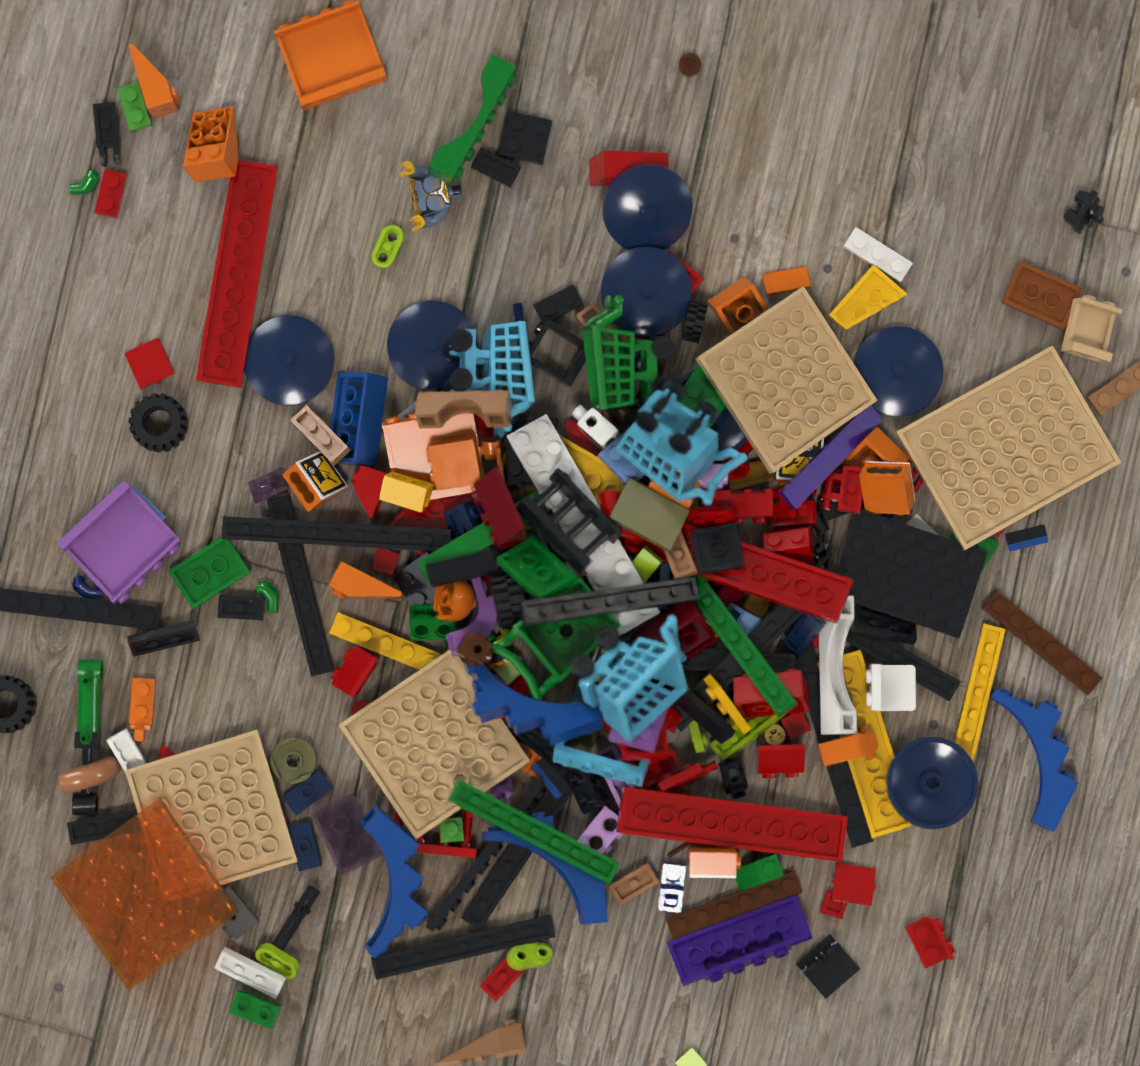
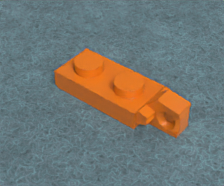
M132 678L129 723L130 729H134V741L145 742V731L151 730V725H153L156 679Z

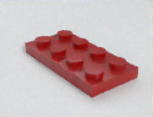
M472 493L430 500L428 507L425 506L423 512L404 508L388 526L449 529L444 512L462 503L472 501ZM414 550L419 556H422L424 553L427 552Z

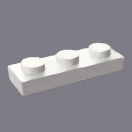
M855 227L843 246L870 265H875L880 271L901 283L913 264L857 227Z
M227 947L223 948L214 967L274 999L279 995L286 977Z

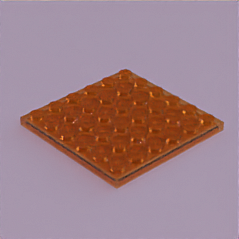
M161 798L50 877L128 991L239 913Z

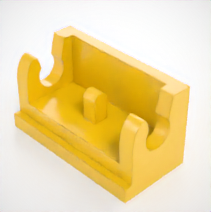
M392 471L384 475L379 499L423 512L425 506L428 507L434 484Z

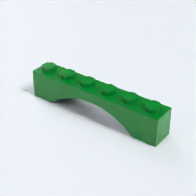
M494 54L491 55L481 74L483 102L477 118L460 137L438 148L429 164L428 174L451 186L455 179L460 180L465 170L462 168L465 161H471L475 153L473 147L476 142L481 143L486 133L484 131L486 124L491 125L496 116L494 110L497 105L502 106L507 96L505 94L508 86L512 88L517 79L515 65Z

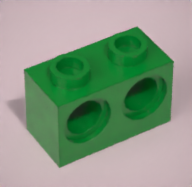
M410 605V641H446L445 635L456 631L457 622L437 619L436 616H439L437 611H434L433 605Z
M239 989L235 994L228 1013L272 1030L282 1006Z

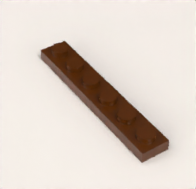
M997 590L983 605L982 609L1087 696L1101 681L1102 677Z
M792 871L777 879L735 892L665 919L671 936L675 940L803 892L795 871Z

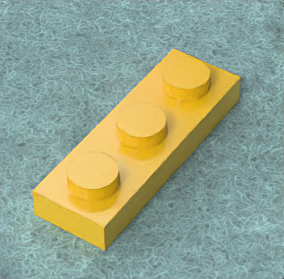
M709 674L703 679L708 686L705 691L713 701L715 699L719 701L715 705L723 715L726 713L729 715L726 720L734 730L739 728L745 734L751 728L721 686Z

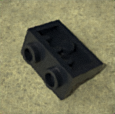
M577 768L565 773V777L583 815L615 801L602 775L591 772L586 773Z

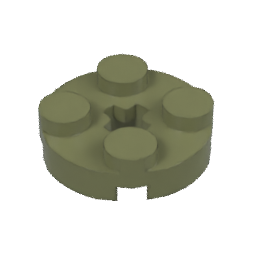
M287 738L279 742L274 748L270 764L273 773L279 779L287 783L296 784L305 781L312 775L316 769L317 757L313 747L303 739ZM291 754L300 758V761L297 762V767L287 763L290 760Z

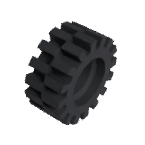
M690 301L681 340L699 344L708 309L707 303Z

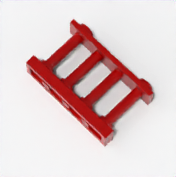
M395 810L394 820L403 827V820ZM466 810L464 811V841L459 843V847L449 846L450 842L441 843L439 830V840H436V845L427 844L425 834L417 839L419 843L417 853L476 858L477 849L472 848L473 844H470L473 814Z

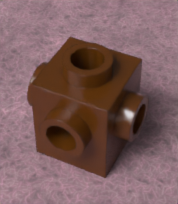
M466 632L455 654L463 657L465 664L475 668L476 665L481 666L484 662H489L494 652L490 650L493 644L488 642L489 638L480 633L473 635ZM474 646L478 648V654L474 653Z

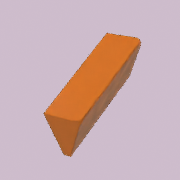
M806 266L762 274L766 296L794 292L803 286L805 289L811 288Z

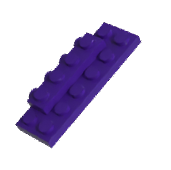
M794 895L669 941L667 945L683 986L702 979H705V981L710 980L712 983L718 982L724 978V974L732 972L733 975L745 971V966L751 964L755 967L761 966L767 962V958L775 956L777 959L783 958L788 955V951L792 949L791 946L813 939L797 896Z

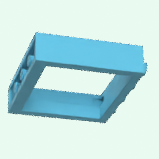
M577 684L571 703L581 702L579 684ZM566 741L555 745L553 762L577 768L586 773L591 772L602 775L607 779L623 781L629 785L633 784L642 787L651 761L641 760L638 767L564 746Z

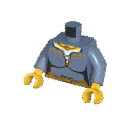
M409 161L400 163V166L406 168V171L399 173L400 176L411 175L408 179L415 216L409 222L414 221L417 226L412 228V231L416 232L420 228L437 226L448 215V211L451 210L449 199L463 197L460 184L447 186L445 182L428 174V167L413 165Z

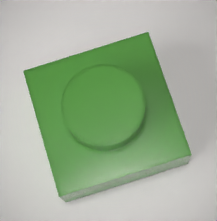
M462 817L446 819L439 824L441 843L464 841Z

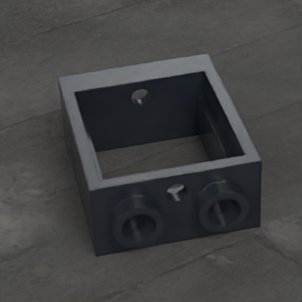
M546 319L544 322L540 321L533 331L536 334L532 342L528 340L531 365L566 387H570L586 362L583 340L549 319ZM547 329L580 348L564 376L532 357Z

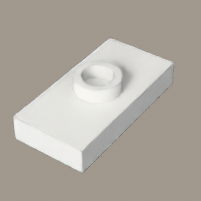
M127 728L107 738L106 741L124 771L147 763Z

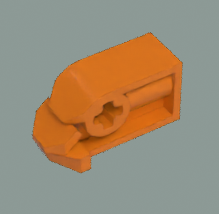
M862 726L859 727L860 733L817 744L816 747L822 767L862 756H867L868 761L873 760L878 747L876 736Z

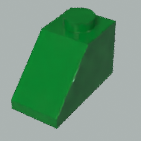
M774 853L742 865L740 869H736L735 880L739 891L782 877L784 873L777 855Z

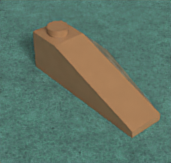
M516 1019L502 1021V1026L496 1027L436 1061L434 1065L454 1066L467 1063L470 1060L472 1062L483 1061L491 1056L501 1058L526 1053L522 1023H516Z

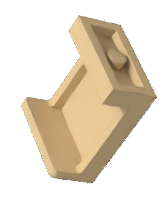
M1083 295L1082 298L1073 299L1061 351L1097 363L1111 362L1113 353L1107 352L1115 316L1122 314V309L1116 308V304L1112 302H1098L1096 297L1090 295Z

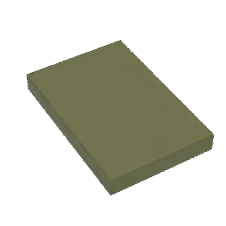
M629 478L609 519L669 552L689 510Z

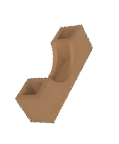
M502 390L418 392L414 415L419 429L442 428L447 420L461 413H473L480 416L487 427H510L513 404L509 391Z

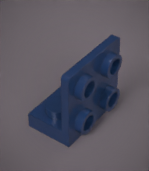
M473 500L444 512L448 525L452 529L454 539L483 523L480 514L483 513L480 505L475 506Z

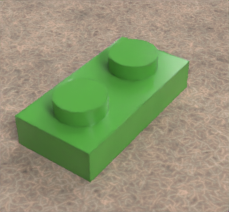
M139 82L117 88L129 131L135 132L151 127V120Z

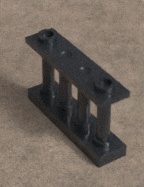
M558 467L549 478L552 484L535 499H531L527 495L521 500L516 509L564 560L581 575L593 562L589 556L607 539L614 544L623 533L620 531L619 526L615 522L610 521L571 481L570 476ZM560 490L569 500L551 516H548L541 509V506ZM576 506L585 517L566 533L557 525V522ZM593 523L601 533L584 549H580L573 542V539L589 524Z

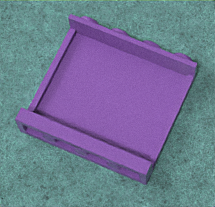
M123 480L60 539L57 544L111 599L112 603L117 604L120 602L122 604L131 596L129 592L135 586L139 588L148 580L146 576L152 570L156 572L164 565L163 560L168 555L172 557L181 549L180 544L183 541L133 488Z

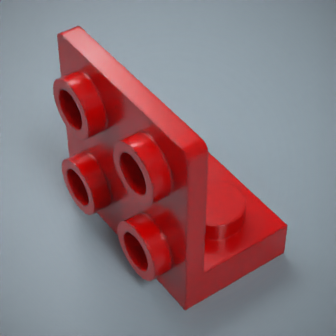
M928 915L905 926L924 969L945 959L950 961L954 959L952 953L955 952L951 941L944 938L942 932L945 931V928L940 919Z

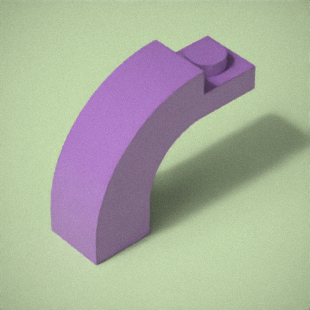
M480 577L466 580L471 585L474 597L476 598L471 621L465 628L445 635L452 657L456 656L455 653L466 632L473 635L480 633L488 637L495 625L497 614L493 596L486 597L487 587Z

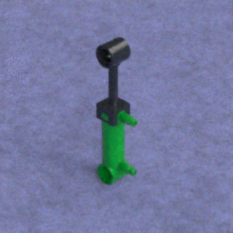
M102 659L78 660L77 731L75 732L74 748L83 749L82 766L91 763L92 749H100L101 744L99 729L101 682L103 680ZM90 788L83 789L81 792H73V815H97V792H90Z

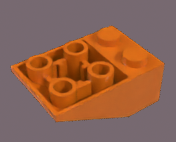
M234 106L193 113L183 168L195 183L234 177L238 164Z

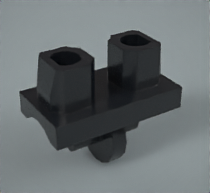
M1079 190L1076 194L1074 201L1081 206L1080 210L1077 212L1069 208L1063 216L1064 220L1073 227L1074 232L1081 234L1085 225L1092 228L1095 222L1103 223L1104 217L1100 215L1103 207L1098 205L1101 201L1097 196L1098 192L1091 190L1089 193Z
M736 757L734 760L728 758L725 762L718 763L726 795L732 794L733 799L746 796L745 789L748 788L741 758Z

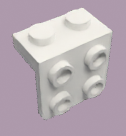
M869 665V669H866L865 678L866 683H869V692H866V706H870V711L915 710L916 679L915 667L913 665Z

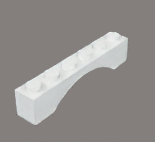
M848 596L838 624L824 620L826 624L819 632L821 735L857 734L856 709L847 693L843 674L845 641L854 620V596Z

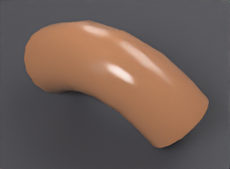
M106 756L96 762L61 771L59 775L61 789L65 793H71L102 784L119 774L120 764L114 757Z

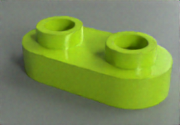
M388 225L382 230L372 252V261L377 268L387 269L394 263L404 240L401 228L396 225ZM390 234H395L397 236L395 241H390L388 239ZM382 254L388 256L387 260L384 262L379 260V257Z
M543 942L518 945L508 952L507 963L514 970L538 968L548 964L553 954L550 946ZM539 950L544 952V956L539 954ZM517 954H521L523 956V960L519 959Z
M264 943L256 951V959L261 965L286 977V979H293L300 970V965L294 957L272 944Z

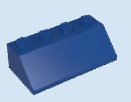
M368 372L338 373L330 429L351 451L337 464L376 467L388 377Z

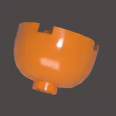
M464 580L437 586L433 604L434 611H437L439 616H436L437 619L449 622L464 619L474 609L476 604V598L474 597L471 585Z

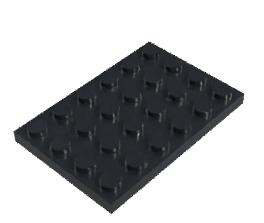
M861 509L860 514L855 513L836 574L853 579L854 583L849 596H854V604L959 639L988 552L975 547H970L964 551L957 541Z

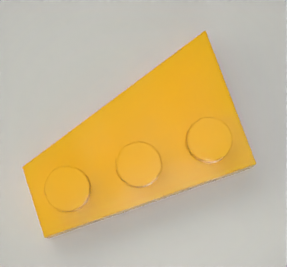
M872 265L828 317L846 331L905 297L907 293L875 265Z

